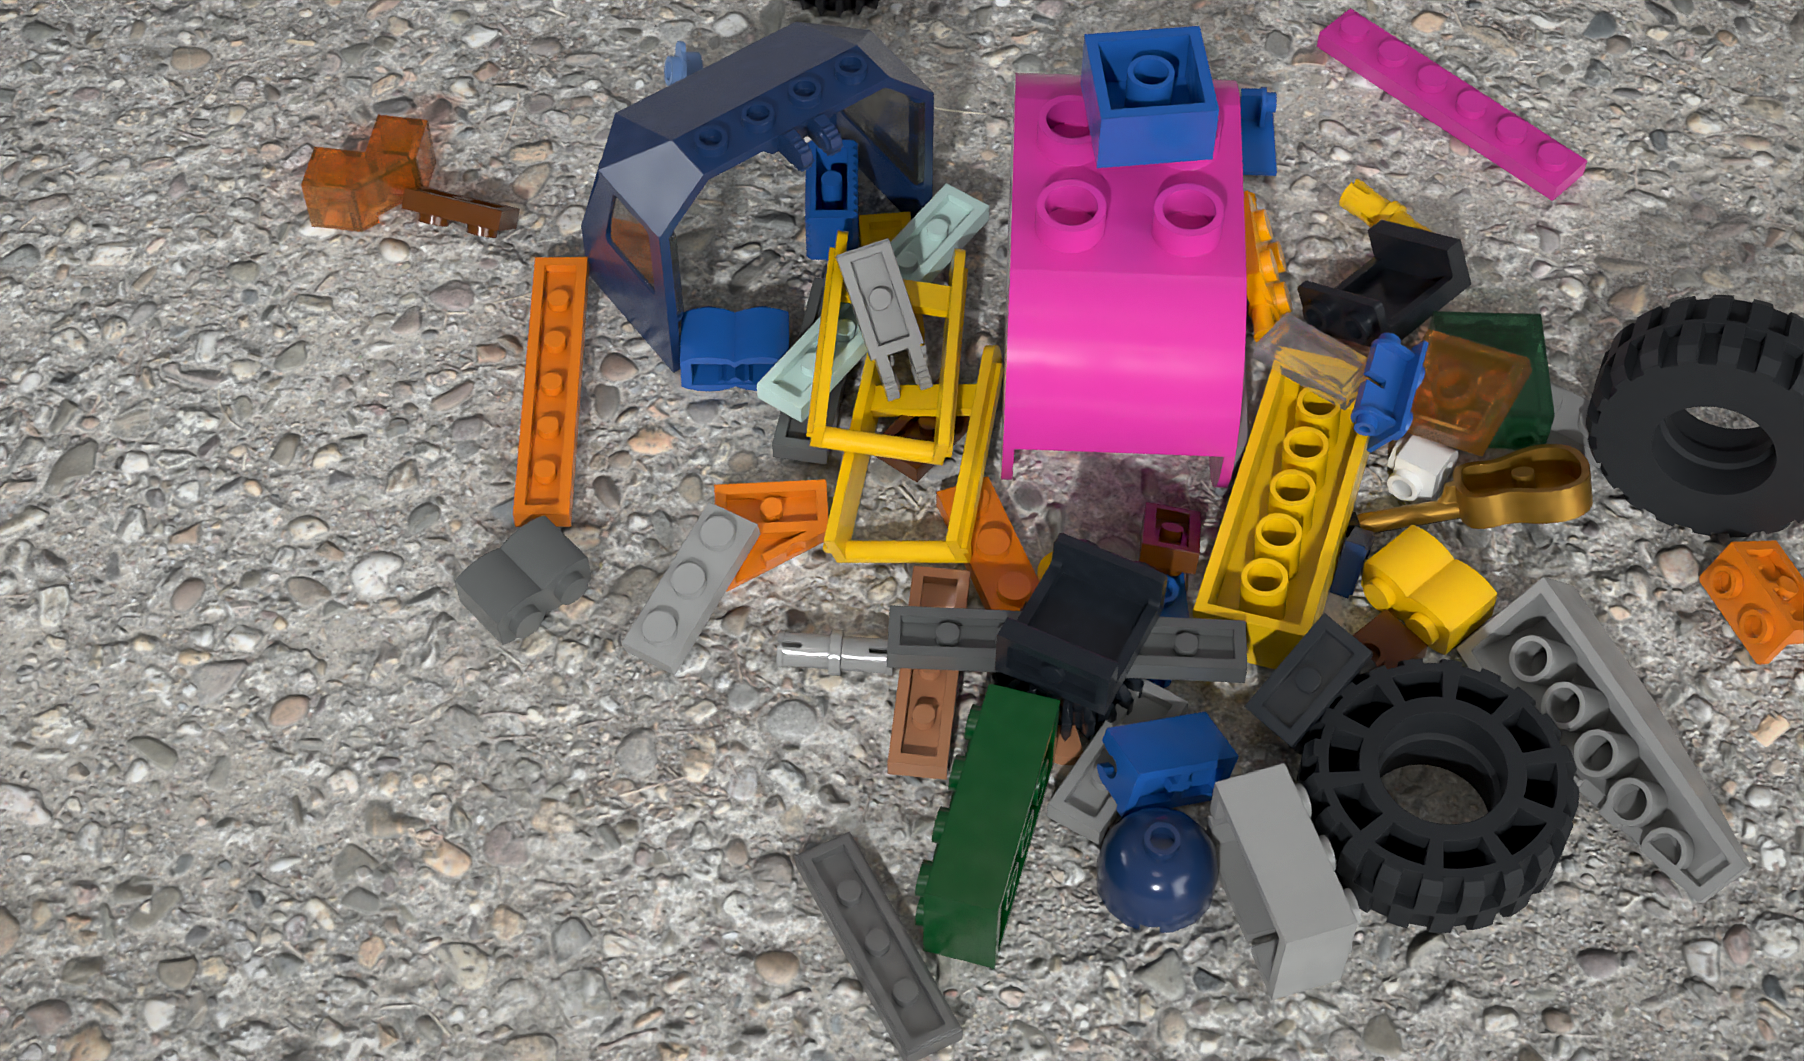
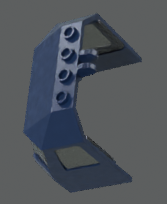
M794 22L616 112L581 223L585 257H588L589 276L673 373L680 370L678 322L683 317L684 307L677 237L674 229L708 180L761 152L775 154L779 151L790 164L794 165V168L803 172L812 167L814 162L812 150L803 138L808 136L830 157L841 151V148L844 146L842 140H854L858 143V168L900 212H910L912 220L933 198L934 92L871 30Z

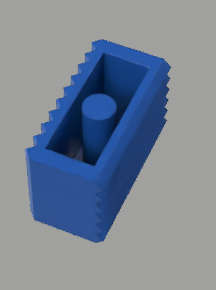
M812 140L807 143L812 150L814 159L812 167L806 169L805 180L806 257L811 260H828L829 248L835 247L837 230L848 232L846 252L859 248L858 143L854 140H842L844 146L841 148V151L831 157L830 155L827 156Z

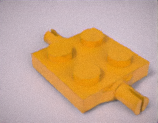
M1247 190L1243 192L1247 298L1249 301L1248 314L1252 318L1255 342L1269 344L1276 340V338L1288 336L1285 314L1293 312V307L1286 282H1280L1279 273L1287 271L1282 247L1279 241L1270 243V240L1273 239V234L1265 208L1257 210V198L1254 193Z

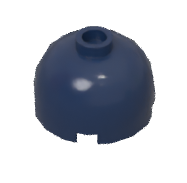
M1167 807L1144 808L1122 817L1107 832L1096 863L1097 892L1107 910L1126 926L1138 930L1140 924L1150 928L1160 927L1159 933H1173L1194 924L1210 908L1219 878L1216 848L1206 830L1185 813Z

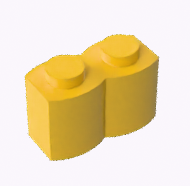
M1409 526L1364 563L1361 586L1369 603L1379 611L1383 612L1387 609L1393 616L1402 619L1407 628L1423 640L1428 647L1440 654L1446 655L1493 615L1497 592L1490 583L1472 567L1454 559L1442 543L1418 526Z

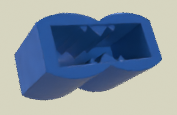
M712 306L684 311L681 319L680 343L681 386L696 391H721L735 386L757 391V383L790 349L789 312L767 306H757L738 312Z

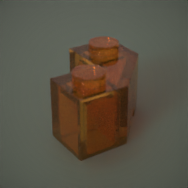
M378 115L365 152L314 147L301 183L311 226L363 232L380 223L379 215L402 204L405 188L429 187L436 165V157L428 120Z

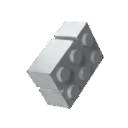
M1285 763L1215 782L1210 807L1212 815L1208 817L1206 832L1216 848L1220 882L1246 941L1276 932L1279 936V939L1252 946L1251 954L1271 1000L1341 980L1348 955L1352 952V941L1357 925L1361 922L1360 909L1353 892L1349 888L1342 889L1335 874L1336 860L1328 838L1325 835L1318 836L1310 819L1312 816L1311 803L1304 786L1301 783L1294 784Z

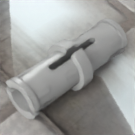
M832 629L831 635L786 632V630L779 631L778 642H780V646H777V667L790 666L828 669L829 675L841 676V670L883 673L893 676L894 668H887L888 639L844 636V630Z

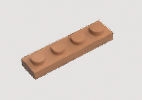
M914 566L908 606L967 609L970 571ZM900 668L887 761V774L947 780L960 671Z

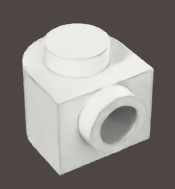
M1415 432L1409 440L1403 437L1400 438L1394 446L1387 467L1393 469V473L1387 481L1389 493L1402 501L1412 504L1437 500L1444 489V484L1448 483L1458 459V451L1419 432Z

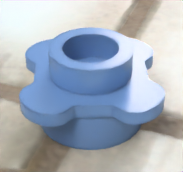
M677 41L675 55L667 56L665 60L664 78L666 85L669 86L703 69L700 53L686 51L685 42Z

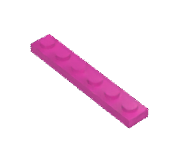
M1353 9L1347 10L1319 32L1317 42L1319 49L1551 201H1554L1584 174L1587 164L1586 159Z

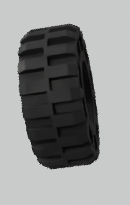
M1713 295L1710 299L1697 300L1695 296L1677 299L1664 309L1658 306L1637 317L1636 323H1631L1624 327L1614 337L1611 348L1604 354L1586 415L1589 448L1596 463H1601L1600 470L1613 489L1619 488L1627 502L1638 510L1644 508L1654 514L1656 520L1672 527L1677 524L1691 528L1692 533L1711 536L1712 533L1729 534V537L1735 538L1749 537L1755 532L1765 531L1766 534L1784 530L1794 520L1798 523L1804 520V318L1793 312H1790L1789 315L1774 309L1773 304L1754 299L1753 302L1735 300L1734 295ZM1692 407L1723 408L1742 414L1756 422L1759 426L1747 429L1723 428L1706 423L1691 415L1685 409Z
M1423 658L1399 661L1397 667L1387 669L1383 665L1362 673L1359 683L1355 685L1353 682H1350L1310 728L1296 781L1304 786L1308 794L1312 809L1310 819L1318 836L1325 835L1333 848L1336 860L1335 874L1342 889L1349 888L1353 892L1359 909L1366 913L1371 909L1386 916L1387 923L1403 928H1408L1409 924L1427 927V932L1451 933L1453 927L1465 925L1467 930H1476L1491 926L1498 913L1502 917L1513 916L1527 906L1531 894L1541 893L1548 884L1574 826L1572 821L1579 806V787L1573 780L1577 768L1571 750L1567 745L1561 746L1559 743L1562 732L1548 713L1542 715L1535 707L1536 701L1520 687L1517 686L1514 690L1501 682L1500 675L1484 668L1479 672L1462 667V662L1441 659L1439 663H1423ZM1409 765H1430L1446 769L1466 780L1478 792L1485 803L1488 813L1479 819L1462 824H1439L1426 821L1412 815L1398 805L1385 789L1381 777L1395 769Z

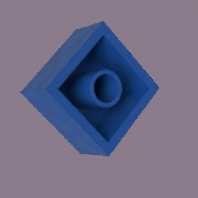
M1200 26L1084 34L1080 84L1097 168L1213 160L1219 107Z

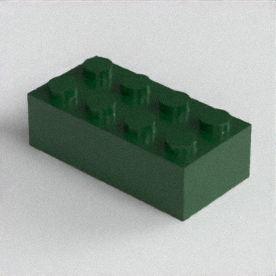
M989 683L983 705L972 704L964 733V739L969 740L965 756L956 755L950 773L948 790L953 791L949 808L940 806L936 816L932 842L937 844L933 860H923L915 887V896L920 897L915 915V925L923 927V951L995 969L1055 763L1060 700Z

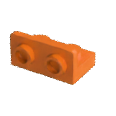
M1776 540L1731 542L1700 575L1699 581L1756 664H1769L1787 645L1804 644V578Z

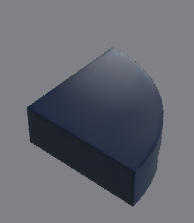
M1357 526L1354 527L1345 542L1329 591L1330 593L1347 599L1350 595L1353 596L1364 561L1368 559L1375 536H1373L1374 532Z

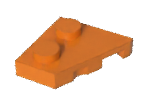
M826 479L714 485L715 505L758 524L761 533L726 592L824 542L828 523Z

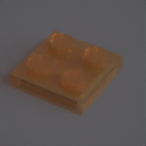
M1428 329L1421 342L1425 340L1429 343L1423 363L1425 376L1415 392L1411 407L1413 420L1406 433L1483 456L1532 373L1530 359Z

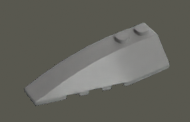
M1542 577L1456 648L1470 669L1480 672L1484 668L1500 675L1501 682L1514 690L1518 686L1536 701L1535 707L1542 715L1548 713L1562 732L1559 741L1560 745H1567L1572 752L1577 768L1573 780L1579 787V792L1599 809L1598 813L1612 826L1626 833L1641 847V852L1698 903L1706 902L1752 868L1724 814L1670 724L1573 585Z

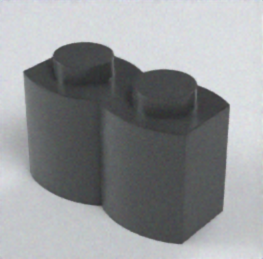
M544 515L519 528L500 548L492 550L475 560L456 578L455 584L460 602L502 645H505L517 638L522 639L533 634L541 625L544 615L548 611L554 610L563 604L570 605L577 601L585 593L592 577L588 557Z

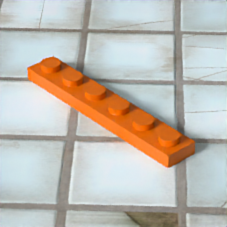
M535 257L513 505L515 527H522L528 522L544 515L556 527H571L590 272L588 257Z

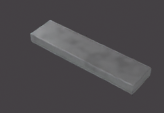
M850 831L795 855L796 867L903 1061H918L962 1040L963 1029Z

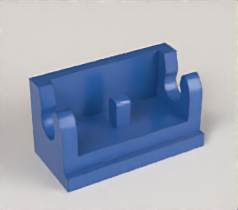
M1206 711L1106 728L1102 741L1109 755L1114 758L1117 771L1115 772L1114 766L1109 762L1098 763L1097 771L1103 785L1117 803L1116 810L1121 817H1124L1144 808H1175L1212 801L1215 782L1230 778L1239 755Z

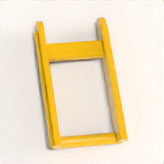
M837 230L835 247H830L828 254L806 437H810L809 446L943 466L945 457L951 458L953 453L968 268H964L966 250L954 248L948 286L903 279L914 313L945 318L934 442L826 426L838 316L840 302L851 304L836 260V255L846 252L848 232Z
M986 345L984 347L977 384H958L956 416H970L946 540H851L870 455L844 451L823 544L824 552L831 553L837 563H970L972 556L971 540L1004 372L1002 354L998 345ZM867 352L850 430L875 433L879 417H900L901 415L914 417L936 416L939 384H933V387L920 390L919 385H900V398L888 401L875 360L870 361Z

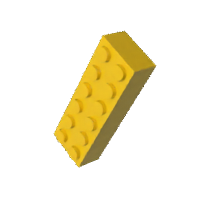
M1281 349L1277 351L1193 608V618L1246 621L1247 663L1276 670L1323 614L1370 454L1366 450L1370 436L1358 434L1354 430V423L1351 421V413L1355 405L1360 383L1368 379L1380 386V384L1363 374L1365 367Z

